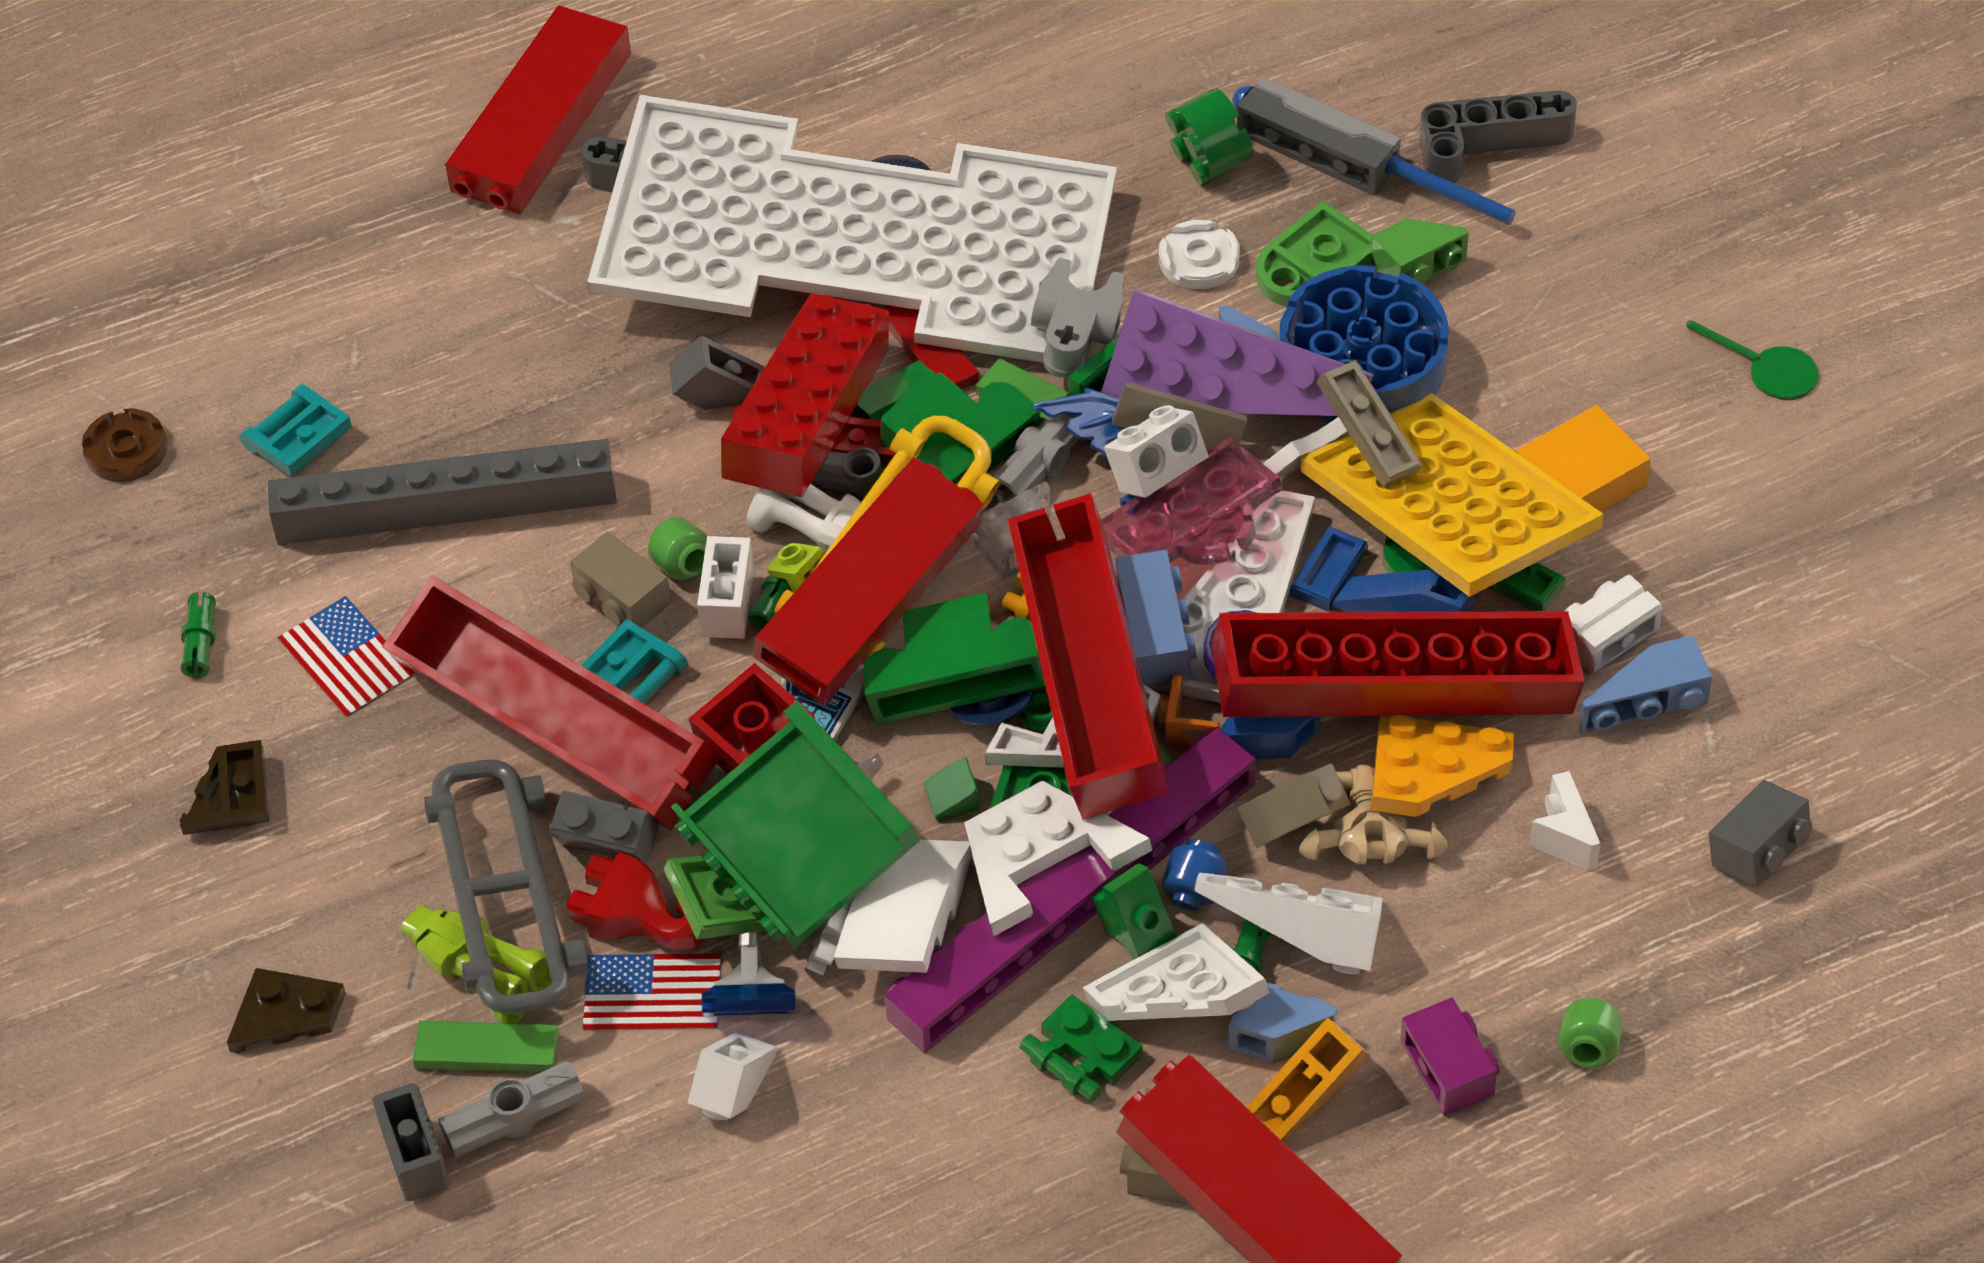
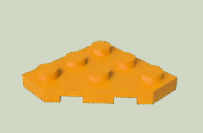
M1406 715L1380 716L1370 811L1417 817L1430 811L1431 804L1442 798L1452 801L1476 790L1479 781L1490 776L1498 780L1509 775L1513 761L1514 732L1501 731L1491 727L1479 728L1458 725L1449 721L1437 722L1416 719Z

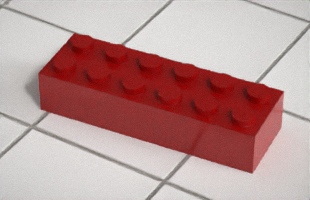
M810 293L721 437L722 479L803 497L888 352L889 310L876 308L869 304H858L836 299L829 295Z

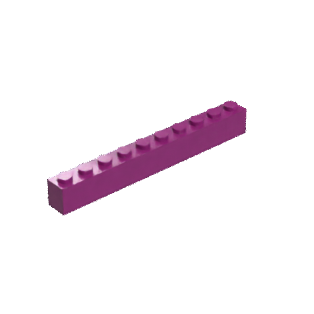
M1218 727L1206 737H1199L1194 740L1185 754L1175 762L1164 765L1170 789L1169 794L1114 810L1107 815L1150 838L1152 851L1117 870H1112L1090 845L1023 881L1022 885L1018 888L1031 903L1033 911L1031 917L996 936H993L987 913L976 922L965 924L958 931L955 939L941 950L936 949L932 952L927 973L912 972L909 976L900 977L892 983L884 995L887 1020L924 1054L1096 915L1098 912L1091 896L1102 890V887L1138 863L1151 870L1171 854L1173 848L1182 845L1255 785L1256 759Z

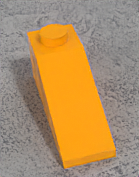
M1327 1018L1252 1100L1247 1108L1284 1142L1348 1081L1371 1054L1337 1023Z

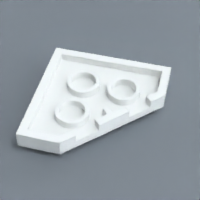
M1203 923L1083 987L1088 1002L1107 1021L1231 1015L1236 1011L1249 1008L1256 1000L1270 993L1265 978Z

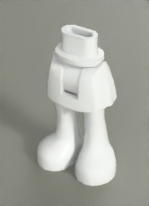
M812 484L809 485L802 498L759 488L749 507L746 526L756 532L764 533L775 522L786 524L815 541L825 554L861 502L851 494H846L841 501H838L823 493ZM794 499L826 516V518L822 520L789 500Z

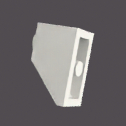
M735 1032L702 1049L687 1103L702 1108L701 1113L716 1120H728L743 1112L750 1105L776 1056L778 1047Z

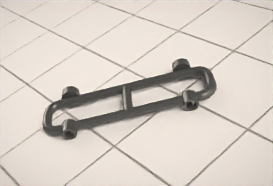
M479 760L449 766L437 774L432 783V796L424 797L428 824L439 823L470 958L469 962L462 963L465 989H477L482 1003L491 1010L502 1014H517L555 1006L568 993L570 978L587 976L588 967L582 939L565 941L563 944L561 942L529 814L546 810L542 778L540 775L523 777L521 782L516 769L506 762L499 760ZM486 777L498 778L504 785L524 870L470 879L450 787L460 781ZM529 888L552 983L550 987L541 991L504 995L499 993L495 987L492 962L488 957L475 896Z

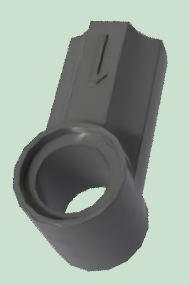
M857 448L847 454L829 451L811 484L819 488L848 492L862 502L883 473L878 453L869 448Z

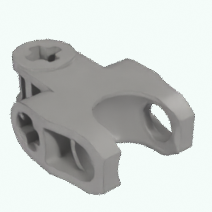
M1057 259L1051 271L1042 280L1031 317V326L1047 329V345L1044 350L1043 364L1050 374L1061 378H1069L1072 373L1085 364L1092 341L1108 345L1115 339L1120 326L1125 274L1113 271L1105 286L1098 290L1085 291L1076 288L1069 281L1071 260Z

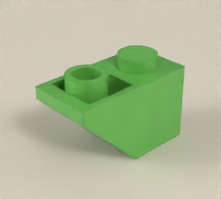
M1406 218L1372 235L1371 264L1376 266L1380 273L1399 277L1401 272L1424 284L1429 278L1447 269H1454L1467 260L1469 232L1464 227Z

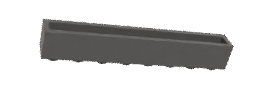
M608 438L268 480L269 515L278 545L617 503L614 469Z

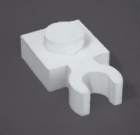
M853 899L818 928L813 942L814 947L806 964L807 969L823 975L827 964H832Z

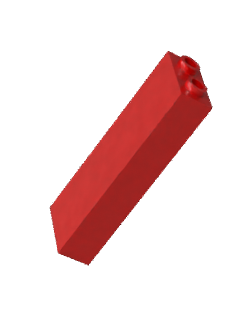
M558 5L445 163L450 192L464 198H472L490 204L498 209H506L521 214L630 57L631 47L628 27Z
M913 457L755 637L754 658L825 707L899 621L903 613L911 607L979 528L984 503L970 489L960 488L945 478L944 474L934 465L924 464Z
M1190 1053L1178 1065L1172 1060L1164 1065L1152 1079L1156 1086L1145 1096L1140 1091L1135 1093L1119 1111L1124 1117L1116 1133L1252 1263H1398L1403 1256Z

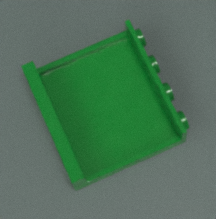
M798 700L784 711L789 723L685 811L677 803L671 806L680 819V822L674 827L691 847L699 842L708 853L702 858L719 878L727 873L736 883L730 890L747 910L755 905L764 915L759 920V923L775 942H778L783 937L793 949L920 842L919 837L908 820Z

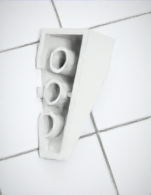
M1207 873L1198 874L1194 891L1317 959L1333 964L1332 968L1338 972L1360 974L1361 969L1370 971L1383 898L1330 888H1322L1321 894L1313 896L1308 895L1307 891L1300 889L1296 884L1289 883L1273 885L1271 890L1262 889L1263 884L1253 879Z

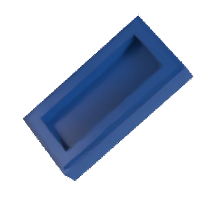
M1329 526L1290 586V596L1329 612L1334 600L1367 553L1368 542Z

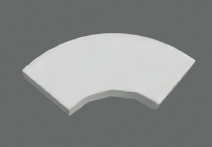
M1337 417L1320 430L1302 439L1291 441L1263 463L1261 468L1269 479L1285 476L1300 469V457L1349 433L1339 417Z

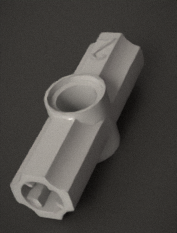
M1060 414L1054 418L1047 417L1038 428L1029 426L1022 432L1016 442L1013 455L993 476L1000 481L995 493L1000 502L1009 507L1021 505L1046 476L1054 478L1061 472L1068 460L1070 449L1079 440L1066 430L1070 419L1080 415Z
M567 1060L523 1081L511 1078L500 1080L493 1085L487 1097L438 1118V1122L452 1155L456 1158L501 1137L507 1139L522 1138L532 1131L536 1121L581 1102L586 1097L574 1067ZM513 1106L519 1107V1108H517L516 1110H513V1111H505V1110L508 1109L509 1107H513Z

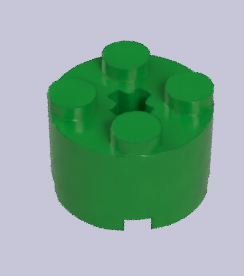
M1218 88L1206 91L1165 113L1167 124L1175 134V137L1170 139L1171 147L1180 161L1186 158L1190 161V170L1199 185H1203L1243 164L1253 156L1252 145L1246 128L1239 131L1234 119L1239 116L1236 108Z

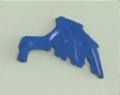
M1086 388L1085 393L1041 401L1033 405L1034 410L1041 411L1049 418L1057 417L1060 414L1080 415L1069 420L1066 430L1079 440H1092L1090 448L1099 451L1104 457H1107L1104 446L1116 440L1118 433L1125 429L1112 425V418L1119 397ZM1161 487L1146 498L1127 494L1120 499V505L1125 512L1130 513L1142 505L1146 506L1161 496L1163 488Z

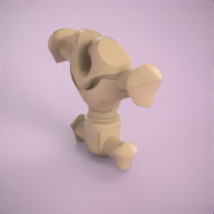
M1358 765L1356 768L1350 769V772H1336L1344 790H1350V806L1354 810L1336 820L1333 824V829L1317 832L1312 823L1304 827V839L1299 847V853L1310 860H1317L1321 849L1339 847L1341 853L1355 863L1366 864L1367 859H1382L1384 864L1394 863L1395 859L1404 853L1407 846L1427 848V859H1433L1441 856L1447 850L1448 843L1433 821L1430 830L1408 828L1407 821L1397 814L1370 811L1374 768H1371L1369 765Z

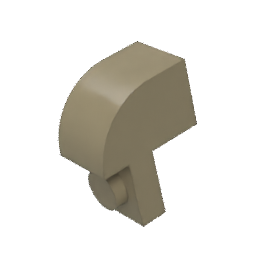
M1331 763L1269 790L1238 806L1237 809L1256 848H1259L1309 823L1351 805Z

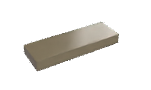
M1351 361L1321 374L1316 381L1382 487L1384 488L1418 473L1423 465L1357 361Z
M1124 382L1112 418V425L1122 428L1138 426L1150 418L1149 414L1153 410L1162 406L1170 405L1176 409L1193 411L1206 450L1234 459L1247 423L1246 415Z

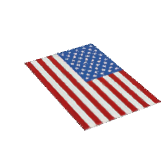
M344 596L277 637L345 716L415 674L414 671L402 665L382 648L386 640L347 596Z
M721 953L588 955L583 1030L717 1028L719 988L714 986V982L720 980Z

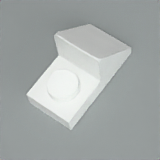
M1569 771L1552 775L1550 794L1545 795V806L1548 816L1538 818L1532 822L1530 844L1537 850L1584 870H1595L1598 865L1601 843Z

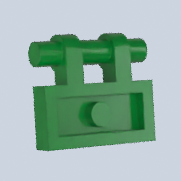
M1073 994L1041 1023V1034L1047 1037L1049 1041L1041 1042L1032 1034H1028L1019 1046L1020 1050L1031 1057V1064L1043 1072L1049 1070L1063 1081V1088L1073 1095L1081 1094L1090 1102H1094L1102 1092V1086L1094 1081L1097 1076L1113 1086L1143 1056V1046L1110 1021H1107L1102 1015ZM1067 1052L1081 1064L1073 1066L1061 1056Z

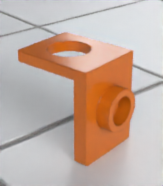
M1173 674L1170 697L1161 698L1159 724H1166V748L1187 750L1194 741L1185 735L1187 731L1199 730L1209 734L1217 727L1220 729V722L1180 718L1182 675Z

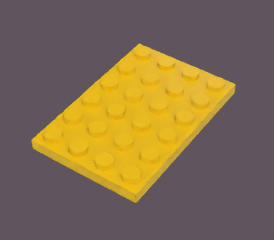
M1433 393L1412 405L1390 413L1423 465L1418 473L1383 488L1349 434L1300 457V471L1469 597L1603 528V513Z

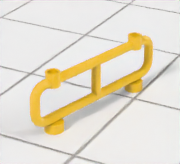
M931 416L923 419L915 426L911 433L901 428L889 448L890 451L895 453V456L817 566L913 457H918L928 437L936 432L949 435L973 451L974 461L957 486L973 491L979 500L984 503V510L992 500L1000 484L998 479L986 473L991 464V449L987 441L974 430L947 416ZM787 589L783 593L775 607V613L793 595L792 591ZM881 640L869 656L878 650L886 648L887 643Z

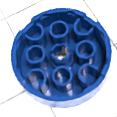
M1348 266L1324 272L1305 282L1292 294L1288 300V306L1283 317L1280 319V341L1344 364L1356 360L1362 370L1374 374L1371 385L1389 413L1412 405L1431 393L1436 395L1445 377L1449 326L1444 308L1426 286L1401 272L1399 277L1376 272V266ZM1318 415L1330 421H1333L1338 417Z

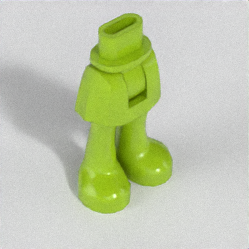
M419 905L402 923L401 933L412 939L413 946L436 972L450 978L463 977L462 963L469 962L470 958L459 911L449 910L447 912L442 908H437L433 911L425 905ZM479 916L488 957L502 964L515 974H509L493 967L497 991L504 995L529 993V990L535 992L550 987L552 980L545 951L524 949L495 938L488 933L489 924L486 918ZM491 1010L494 1018L503 1024H516L526 1013L502 1014Z

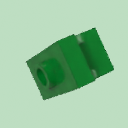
M1138 863L1091 896L1106 933L1117 939L1125 947L1132 960L1177 937L1150 870L1142 864Z

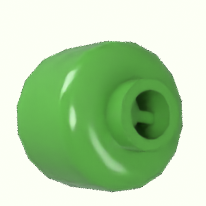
M672 517L658 525L651 534L648 543L649 557L658 568L676 580H689L702 573L707 535L692 522L682 517Z
M1582 998L1572 1002L1566 1007L1561 1019L1558 1036L1561 1052L1568 1060L1584 1068H1596L1607 1065L1615 1059L1620 1048L1623 1030L1622 1016L1614 1006L1598 998Z

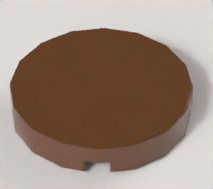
M129 408L124 409L125 413L114 415L112 411L103 414L91 423L82 438L83 456L89 470L102 479L120 482L132 481L146 476L158 467L167 452V438L160 420L151 413Z

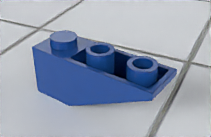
M1431 569L1350 577L1334 600L1333 606L1349 612H1473L1475 594L1470 597Z

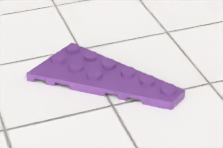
M1141 290L1133 291L1101 392L1120 397L1124 382L1126 381L1239 414L1338 416L1316 381L1321 374L1345 364ZM1362 370L1371 383L1374 374Z

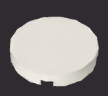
M1191 220L1177 224L1170 229V234L1165 239L1163 236L1159 243V266L1164 276L1175 285L1187 289L1207 290L1221 286L1234 276L1239 267L1240 245L1234 233L1229 229L1226 232L1218 228V223L1209 220Z

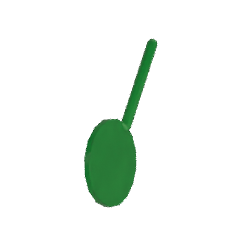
M1689 320L1686 323L1689 329L1753 360L1751 379L1757 389L1767 396L1779 400H1794L1806 396L1814 389L1818 381L1817 365L1812 357L1802 350L1789 346H1776L1758 354L1694 321Z

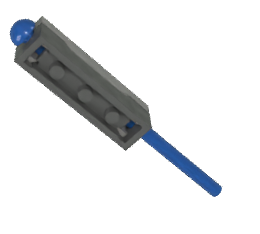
M1263 76L1256 83V86L1240 87L1233 95L1232 104L1239 114L1237 117L1239 131L1246 128L1250 140L1375 196L1390 178L1391 174H1394L1505 224L1510 225L1514 220L1516 210L1403 161L1400 157L1401 138L1387 130L1377 128L1357 119L1353 115L1341 112L1317 99H1312Z

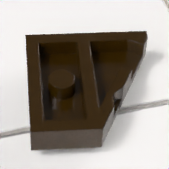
M256 740L217 746L208 762L209 769L207 773L200 778L194 790L195 801L188 814L183 813L180 818V827L183 835L269 822L265 756L262 741Z
M255 968L227 1040L230 1052H244V1045L272 1039L273 1045L292 1041L298 1036L305 1035L311 1037L332 1032L346 995L343 983Z

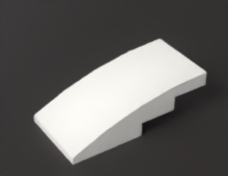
M920 840L919 843L855 896L834 955L838 969L927 973L934 946H941L947 921L955 920L972 856L969 841Z

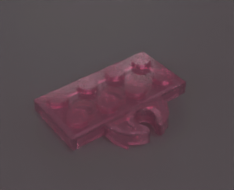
M1229 437L1207 451L1209 457L1146 498L1137 496L1103 518L1102 523L1109 549L1118 557L1167 549L1169 563L1179 557L1192 564L1213 565L1232 560L1228 546L1225 542L1220 541L1233 538L1237 540L1240 549L1247 550L1256 535V521L1253 509L1283 490L1280 477Z

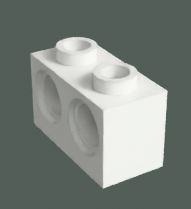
M1170 405L1159 407L1149 414V419L1138 426L1123 429L1118 433L1116 440L1104 446L1120 492L1146 498L1209 457L1193 411L1176 409Z

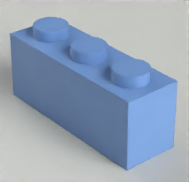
M1167 549L1115 558L1117 581L1143 684L1149 685L1172 681L1173 674L1182 675V679L1191 678L1189 660L1196 659L1197 654L1193 632L1184 633L1183 626L1190 625L1186 599L1177 600L1176 592H1182L1179 566L1170 567Z

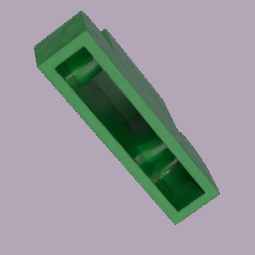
M936 373L913 392L907 391L897 399L894 406L883 414L881 418L880 444L885 448H889L901 428L911 433L915 426L923 419L931 416H947L974 430L987 441L991 449V464L986 472L988 473L1014 452L1019 436L1027 427L1034 426L1038 428L1041 411L1034 410V403L1009 383L1000 381L992 382L985 386L977 403L944 374ZM936 432L928 437L917 457L924 464H932L944 474L945 478L956 485L975 458L973 451L969 447L941 432Z
M979 593L905 611L903 613L905 650L899 651V649L895 648L878 650L867 658L863 668L865 697L877 725L1046 686L1031 622L1024 618H1012L998 625L986 593Z

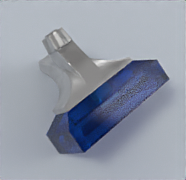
M754 932L740 934L738 947H741V963L728 976L715 981L714 986L702 994V1013L706 1017L799 1014V1000L796 991L787 986L784 979L770 974L762 964L759 946H762L760 934Z

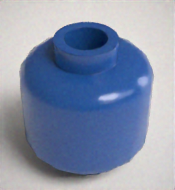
M1190 839L1187 840L1186 844L1173 848L1162 880V886L1168 894L1173 896L1172 903L1185 910L1198 911L1200 905L1206 906L1216 903L1194 890L1199 873L1226 876L1228 865L1225 859L1220 856L1221 850L1218 847L1205 841Z

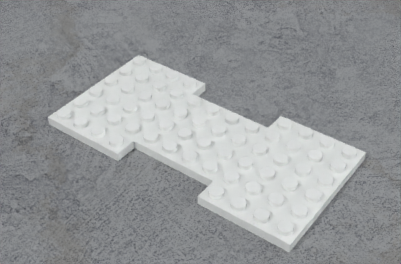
M645 95L639 96L588 277V292L751 317L759 285L919 310L914 332V343L1043 363L1044 350L1047 345V329L1031 326V317L1042 280L1051 271L1057 259L1071 260L1069 281L1076 288L1094 291L1117 167L957 143L949 174L793 150L798 132L797 118Z

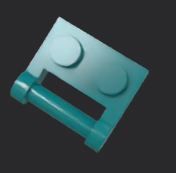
M300 384L291 392V398L255 427L248 426L239 434V439L247 450L252 453L257 452L292 477L352 428L349 415L308 386Z
M626 619L581 666L623 690L653 658L661 663L630 694V696L646 704L673 675H680L688 667V661L679 650Z

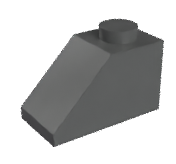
M702 335L669 362L673 395L705 410L742 405L765 366Z

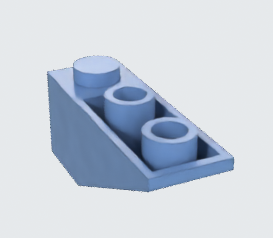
M1694 635L1649 646L1582 702L1579 725L1581 733L1593 730H1608L1618 724L1638 719L1649 720L1659 714L1680 709L1691 710L1701 704L1708 703L1712 675Z

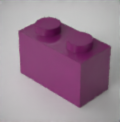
M1453 997L1402 1017L1400 1043L1443 1116L1494 1095L1496 1076L1500 1073L1498 1061L1490 1048H1483L1477 1038V1028L1473 1018L1467 1011L1461 1012Z

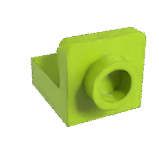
M793 542L783 547L766 569L771 577L786 579L794 593L815 569L824 556V552L818 546Z

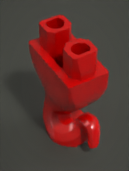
M620 851L615 859L593 855L586 867L585 879L586 884L598 887L595 895L576 889L572 892L566 904L568 918L587 926L589 937L609 941L629 935H642L663 947L675 950L697 949L706 940L696 939L678 900L676 905L677 911L683 917L680 919L673 918L661 884L653 871L642 861Z

